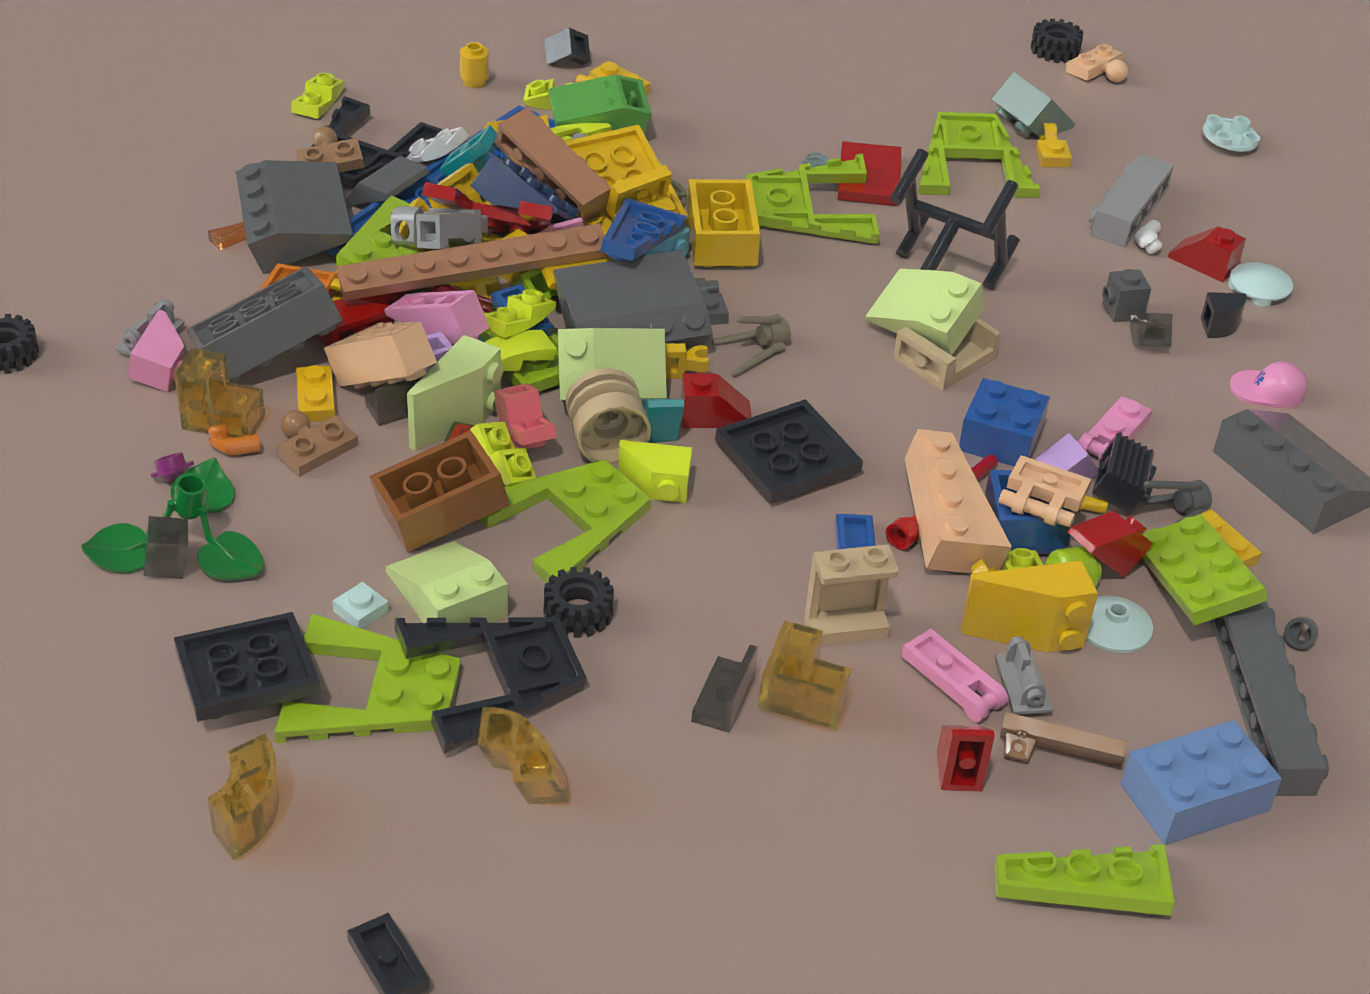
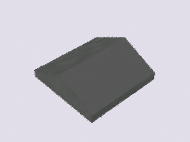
M399 156L360 181L347 196V205L385 201L391 195H397L430 172L426 166Z

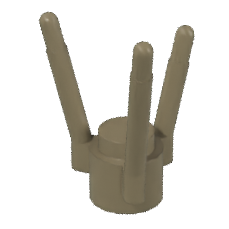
M779 314L738 317L736 320L738 323L760 324V326H757L756 330L713 339L711 343L712 345H719L756 337L760 345L769 347L733 370L732 376L736 377L772 354L785 350L784 343L789 342L791 331L787 320L780 317Z

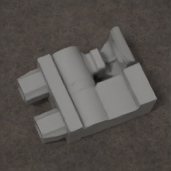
M399 206L391 214V240L397 245L445 249L449 248V242L481 243V235L488 234L487 215H481V210L429 208V212L420 207ZM403 221L409 225L410 229L409 237L406 240L401 237L399 232L400 224Z

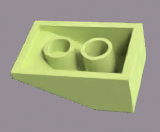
M899 269L866 314L865 319L894 333L907 326L952 355L985 309L982 283L950 271Z
M558 329L561 401L566 402V394L571 385L582 375L596 369L606 368L621 370L631 376L638 388L641 399L667 398L665 329Z
M463 335L427 374L407 393L410 449L416 451L445 439L455 421L477 425L478 423H483L493 411H497L494 391L501 389V377L503 374L501 348Z
M455 541L385 566L386 573L423 623L427 622V618H446V623H470V618L486 617L488 623H494L508 617V583L489 559Z

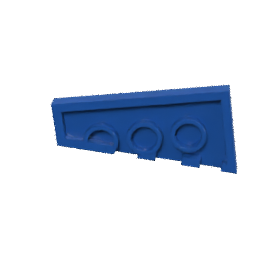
M626 198L603 238L600 252L607 253L611 259L617 261H633L684 229L688 216Z

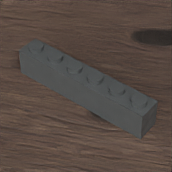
M1266 601L1212 619V627L1248 736L1282 778L1276 796H1317L1323 779H1326L1328 776V759L1320 751L1317 742L1316 726L1310 723L1306 712V698L1298 690L1295 668L1292 664H1289L1285 653V640L1282 636H1279L1275 626L1274 610L1269 608Z

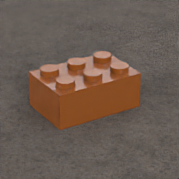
M471 430L369 476L379 507L407 553L509 506L501 473Z

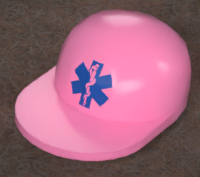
M1276 361L1270 363L1261 371L1243 370L1235 373L1230 379L1229 387L1231 392L1244 402L1276 408H1291L1303 402L1308 383L1305 373L1297 365L1287 361Z

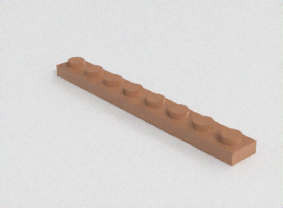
M593 224L337 266V276L343 299L347 301L608 257V254L600 252L604 238L601 225Z

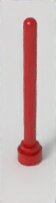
M987 455L971 468L977 481L997 466L998 459L995 455ZM914 514L912 517H899L887 526V540L896 549L906 550L917 541L919 525L917 524L916 515Z

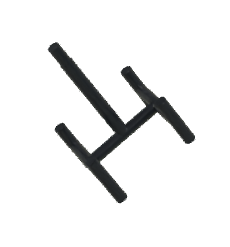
M917 149L889 198L896 205H901L904 198L906 203L908 231L896 251L897 255L902 258L908 257L929 218L946 224L920 270H937L959 228L994 241L995 261L982 283L985 288L994 290L1020 242V239L1015 235L1007 237L1006 209L1018 189V184L1015 181L1007 180L984 223L918 200L916 177L929 154L923 149Z

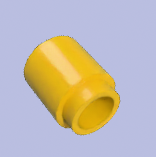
M478 42L467 43L466 46L460 49V77L464 85L470 88L483 87L489 78V50Z

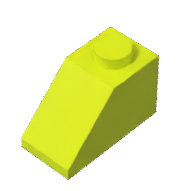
M620 440L618 471L650 497L651 500L686 503L691 471L692 447Z

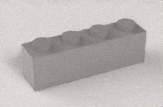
M1139 154L1133 163L1129 162L1123 176L1116 178L1112 190L1105 192L1100 206H1094L1089 222L1093 223L1090 236L1125 248L1167 192L1174 165L1143 154Z

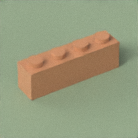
M528 107L499 123L496 145L520 166L524 165L537 175L536 179L539 182L553 188L559 194L558 198L576 207L581 212L578 215L579 218L581 217L585 222L606 209L611 190L607 181L603 177L598 176L582 157L574 153L566 145L565 141L548 128L545 122Z

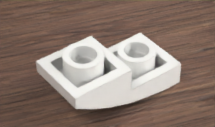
M462 126L452 130L446 128L434 138L428 140L422 138L416 141L409 148L411 153L407 156V159L421 164L440 158L457 148L469 135Z

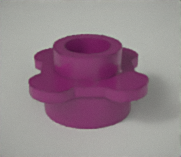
M183 452L161 457L154 461L157 471L150 474L151 478L163 475L164 481L177 479L185 473L184 468L194 465V461L186 462Z

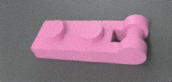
M1121 396L1088 433L1085 432L1081 436L1078 443L1088 454L1099 457L1098 461L1100 462L1103 451L1116 433L1122 432V435L1128 436L1129 440L1133 439L1150 420L1152 409L1139 404L1137 401Z
M933 629L927 630L903 645L901 656L961 705L966 716L971 721L980 722L989 715V710H997L1008 703V694L998 682ZM977 690L979 693L982 694V696L980 697L974 691Z

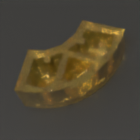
M483 707L478 746L491 765L495 768L508 769L513 773V783L528 804L569 802V783L565 769L545 736L527 718L518 713L502 708Z
M265 733L227 751L230 776L220 790L208 797L212 832L232 860L244 855L261 841L271 828L278 812L280 796L276 758L273 746Z

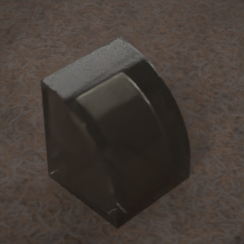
M1139 312L1130 315V330L1134 345L1171 347L1173 314Z

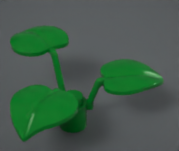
M216 457L194 466L174 481L170 489L171 500L167 501V508L150 538L146 539V533L135 525L118 523L101 529L89 541L81 544L83 553L93 563L103 569L116 573L140 571L153 562L154 555L149 547L156 544L173 511H176L184 519H195L198 516L201 519L205 540L209 543L202 546L197 553L198 565L204 573L219 580H239L257 576L263 570L262 555L257 546L248 537L238 532L225 531L215 539L211 533L207 514L220 512L228 508L232 504L235 494L231 481L222 471Z

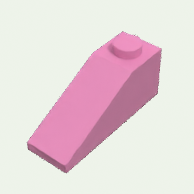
M475 290L406 294L384 309L388 317L402 322V324L406 322H421L426 335L442 332L451 344H455L463 335L479 340L478 335L490 328Z

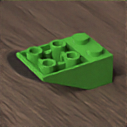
M614 74L549 88L548 91L556 126L576 123H609L612 131L640 125L644 133L652 114L643 81Z

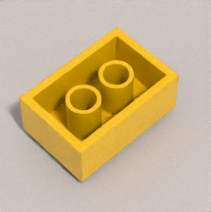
M689 179L687 215L689 217L688 226L694 266H758L761 234L751 180Z

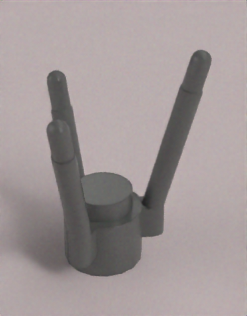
M1155 480L1144 482V487L1178 489L1175 493L1150 496L1144 504L1149 505L1173 501L1178 511L1188 514L1175 523L1180 522L1184 518L1194 517L1203 513L1212 504L1210 488L1202 480L1190 482Z

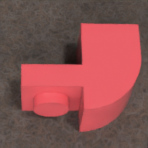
M525 383L494 391L499 422H505L515 449L538 448L546 445L547 440L557 438L555 424L545 419L542 415L537 388Z

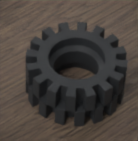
M1053 18L1050 19V22L1044 19L1042 23L1037 22L1036 26H1034L1030 48L1032 53L1037 54V57L1040 59L1045 57V61L1048 62L1051 59L1054 60V63H1059V60L1067 63L1068 60H1072L1080 54L1084 35L1083 30H1079L1080 27L1078 25L1073 26V22L1064 23L1063 19L1056 21Z
M5 314L4 318H0V370H4V374H11L10 369L13 368L19 372L23 370V364L29 367L32 365V360L38 358L39 347L35 327L29 319L23 320L21 315H16L13 319L11 314Z
M577 566L570 567V573H566L564 569L559 570L558 577L551 575L549 583H545L543 614H545V617H559L567 635L571 631L574 632V638H581V632H586L587 637L594 636V629L600 633L605 630V624L609 626L611 623L614 602L613 585H610V580L607 576L602 578V573L598 570L593 575L590 574V568L583 567V572H577ZM574 599H582L589 601L590 603L576 605L571 604L567 601Z

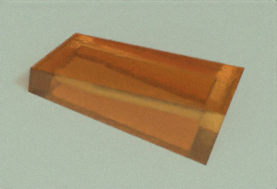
M241 222L208 230L209 241L219 250L246 240L244 223Z

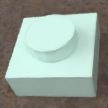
M362 581L333 600V612L350 625L364 629L389 612V605L385 598Z

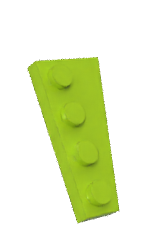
M1165 844L1150 845L1149 851L1133 852L1131 846L1113 847L1112 854L1092 855L1090 849L1072 850V853L1065 857H1056L1050 851L997 854L994 872L996 897L1172 916L1175 901Z

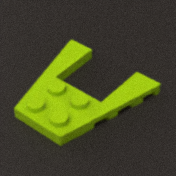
M938 112L928 149L929 156L924 165L918 194L949 195L950 181L946 158L1001 159L1005 182L1012 180L1018 184V189L1013 197L1038 198L1040 186L1032 181V172L1027 165H1023L1020 161V152L1017 147L1010 144V136L996 113Z
M863 154L855 155V160L841 162V158L827 160V165L811 167L810 163L801 164L798 166V170L783 172V168L746 174L745 180H751L759 226L878 244L880 233L876 214H814L808 183H865L867 172Z
M391 195L339 251L336 257V266L421 253L412 245H397L393 243L389 235L391 234L392 211L399 206H409L410 204ZM481 238V243H482V242H489V241L484 240V239ZM453 242V243H451V244L449 245V248L458 247V246H464V245H470V244H476V243H456V242Z
M601 460L504 486L509 506L479 519V521L487 528H490L546 499L552 502L585 533L533 559L532 570L542 580L549 583V577L551 575L558 577L559 570L564 569L566 573H570V567L577 566V572L581 571L586 566V560L596 551L601 553L609 546V540L618 532L623 534L650 510L651 498L607 460Z
M311 614L303 638L309 654L378 661L365 710L283 702L274 731L275 743H286V737L308 735L309 741L328 739L330 733L354 732V737L370 736L372 730L394 728V734L433 731L434 728L431 723L432 711L453 707L461 672V659L440 652L406 659L398 639Z

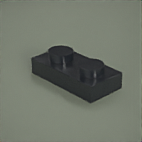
M389 912L347 930L348 942L379 994H421L430 990L429 977Z

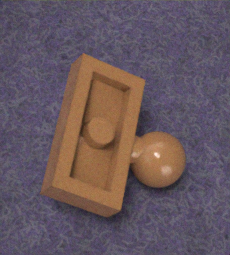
M322 126L315 130L313 134L315 147L296 151L298 161L336 162L340 173L364 168L358 139L354 138L337 142L336 132L327 126Z
M292 410L287 412L281 420L282 431L290 439L277 445V456L300 477L356 447L358 436L336 415L310 428L308 416L302 411Z

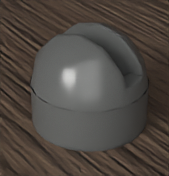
M1297 617L1287 623L1284 631L1285 638L1295 648H1306L1317 640L1318 627L1308 617ZM1304 624H1307L1309 627L1305 640H1299Z

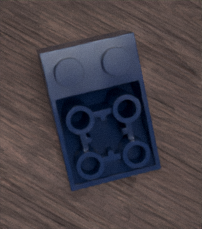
M492 155L470 185L494 206L519 210L521 201L552 206L554 208L551 224L579 218L578 215L581 213L569 202L558 198L559 194L553 188L539 182L536 179L537 175L524 165L520 166L509 157L502 160Z

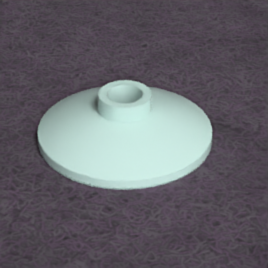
M1097 596L1086 638L1089 643L1097 648L1113 653L1135 652L1149 643L1153 634V623L1148 613L1141 606L1131 600L1118 596Z

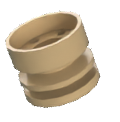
M612 368L593 370L577 379L566 394V410L573 426V433L582 455L592 462L607 460L610 464L619 463L620 440L648 443L650 439L651 425L642 405L643 402L633 378L624 371Z

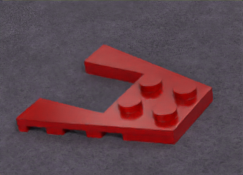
M425 182L422 194L450 209L481 210V215H487L488 231L499 235H505V230L514 232L517 229L528 235L538 234L549 227L554 208L552 206L521 201L519 210L473 202L457 188Z

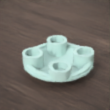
M1209 115L1202 128L1204 135L1209 141L1231 151H1251L1257 148L1260 142V136L1250 127L1251 121L1244 116H1235L1234 119L1222 118L1218 115Z
M1246 262L1237 265L1231 270L1228 287L1233 291L1246 293V296L1252 298V302L1256 306L1269 307L1272 301L1286 298L1292 293L1293 282L1289 275L1273 265L1261 262Z

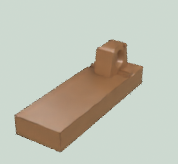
M1005 712L1000 737L1005 738L1004 757L1026 763L1030 758L1034 745L1121 766L1128 741Z

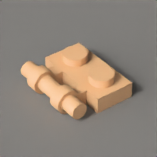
M1021 455L1009 476L1007 488L1015 490L1017 493L1003 489L998 503L1011 507V512L1020 515L1026 512L1043 518V522L1055 526L1057 523L1071 528L1075 513L1063 510V508L1078 512L1089 491L1091 479ZM1031 496H1032V497H1035V498H1038V499H1041V500H1044V501H1046V502H1049L1050 504H1046V503H1043V502H1040V501L1031 499Z

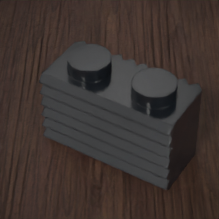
M1122 432L1116 433L1101 455L1092 494L1129 514L1132 513L1137 505L1143 506L1153 489L1144 487V482L1151 481L1157 470V467L1152 465L1153 449L1148 450L1147 446L1141 445V442L1135 443L1134 439L1129 440V437L1123 436Z

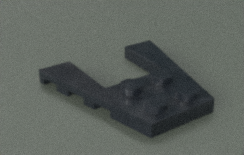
M345 96L342 98L340 109H335L331 115L332 121L327 126L336 132L337 142L354 139L346 135L370 116L369 104ZM420 122L388 150L358 140L364 168L341 172L340 176L343 187L354 189L360 181L397 157L407 158L411 153L409 148L416 141L422 138L424 140L434 138L444 129Z
M486 617L470 618V623H446V618H427L426 623H406L405 618H395L394 630L406 659L483 643L505 694L504 696L432 711L431 723L443 754L585 687L587 677L559 617H508V622L488 623Z

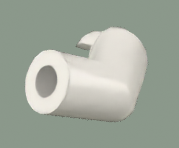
M1150 220L1135 235L1137 245L1140 248L1144 247L1148 254H1154L1162 247V242L1157 238L1158 233L1161 231L1160 223L1156 220Z

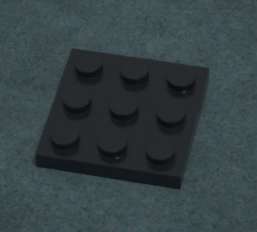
M806 399L716 429V442L770 504L862 472L863 460Z
M293 612L174 637L176 653L197 722L218 719L247 710H258L265 706L291 700H301L308 696L321 694L320 680Z

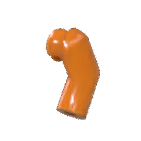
M224 424L213 425L208 429L210 435L208 442L210 446L227 455L236 456L261 452L258 434L241 437L228 436V428Z

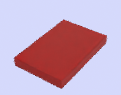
M842 141L841 162L855 160V155L863 154L867 176L865 183H838L837 200L898 206L892 203L889 198L900 180L901 147Z

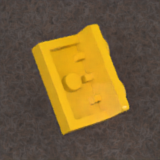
M664 165L656 169H648L642 174L629 179H620L615 184H612L606 210L613 220L626 198L674 212L676 207L667 195L672 177L671 171Z

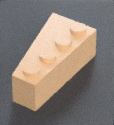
M380 322L324 348L339 387L353 385L355 389H359L371 384V387L387 381L388 384H393L403 379L412 381L427 374L426 367L437 363L421 322H406L403 324L402 322L392 324V322L385 324Z
M917 429L905 456V464L917 524L919 525L918 530L926 569L973 573L971 566L981 558H984L989 568L994 566L997 571L1000 570L1012 546L953 433Z

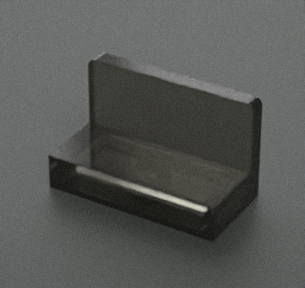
M422 377L412 381L405 380L377 388L375 392L365 395V406L378 426L408 418L407 393Z
M750 644L742 662L720 656L717 657L692 710L691 722L730 733L754 680L758 646Z

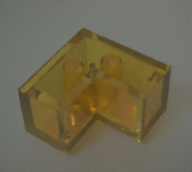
M197 348L190 349L174 373L182 429L209 435L208 429L210 426L224 424L228 428V436L254 435L265 418L263 389L229 382L226 354Z
M784 620L762 673L758 708L836 730L847 699L851 668L819 660L823 630Z

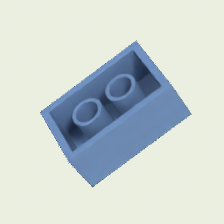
M1234 719L1131 751L1120 785L1163 844L1168 845L1270 811L1282 778Z

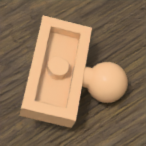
M1102 44L1066 63V73L1088 81L1105 72L1109 80L1120 82L1127 77L1128 66L1123 61V52L1113 49L1110 45Z

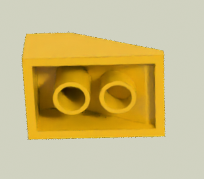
M1082 561L972 573L969 580L960 631L964 635L1009 644L1012 638L1020 636L1030 643L1031 649L1043 652L1084 648L1098 592Z

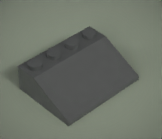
M264 160L256 164H248L236 171L247 245L263 274L272 271L277 263L291 264L347 243L354 236L340 171L336 162Z
M682 250L640 256L633 261L613 260L553 270L566 329H665V344H685L686 349L698 345L704 346L713 335L705 300Z
M305 266L187 328L186 331L217 386L222 384L230 386L240 381L244 377L243 373L254 367L262 369L269 366L275 361L274 357L284 351L291 353L299 350L306 344L305 340L316 334L324 336L337 328L336 324L342 321V318L324 284Z
M1246 409L1222 420L1213 452L1312 534L1370 507V477L1289 413Z

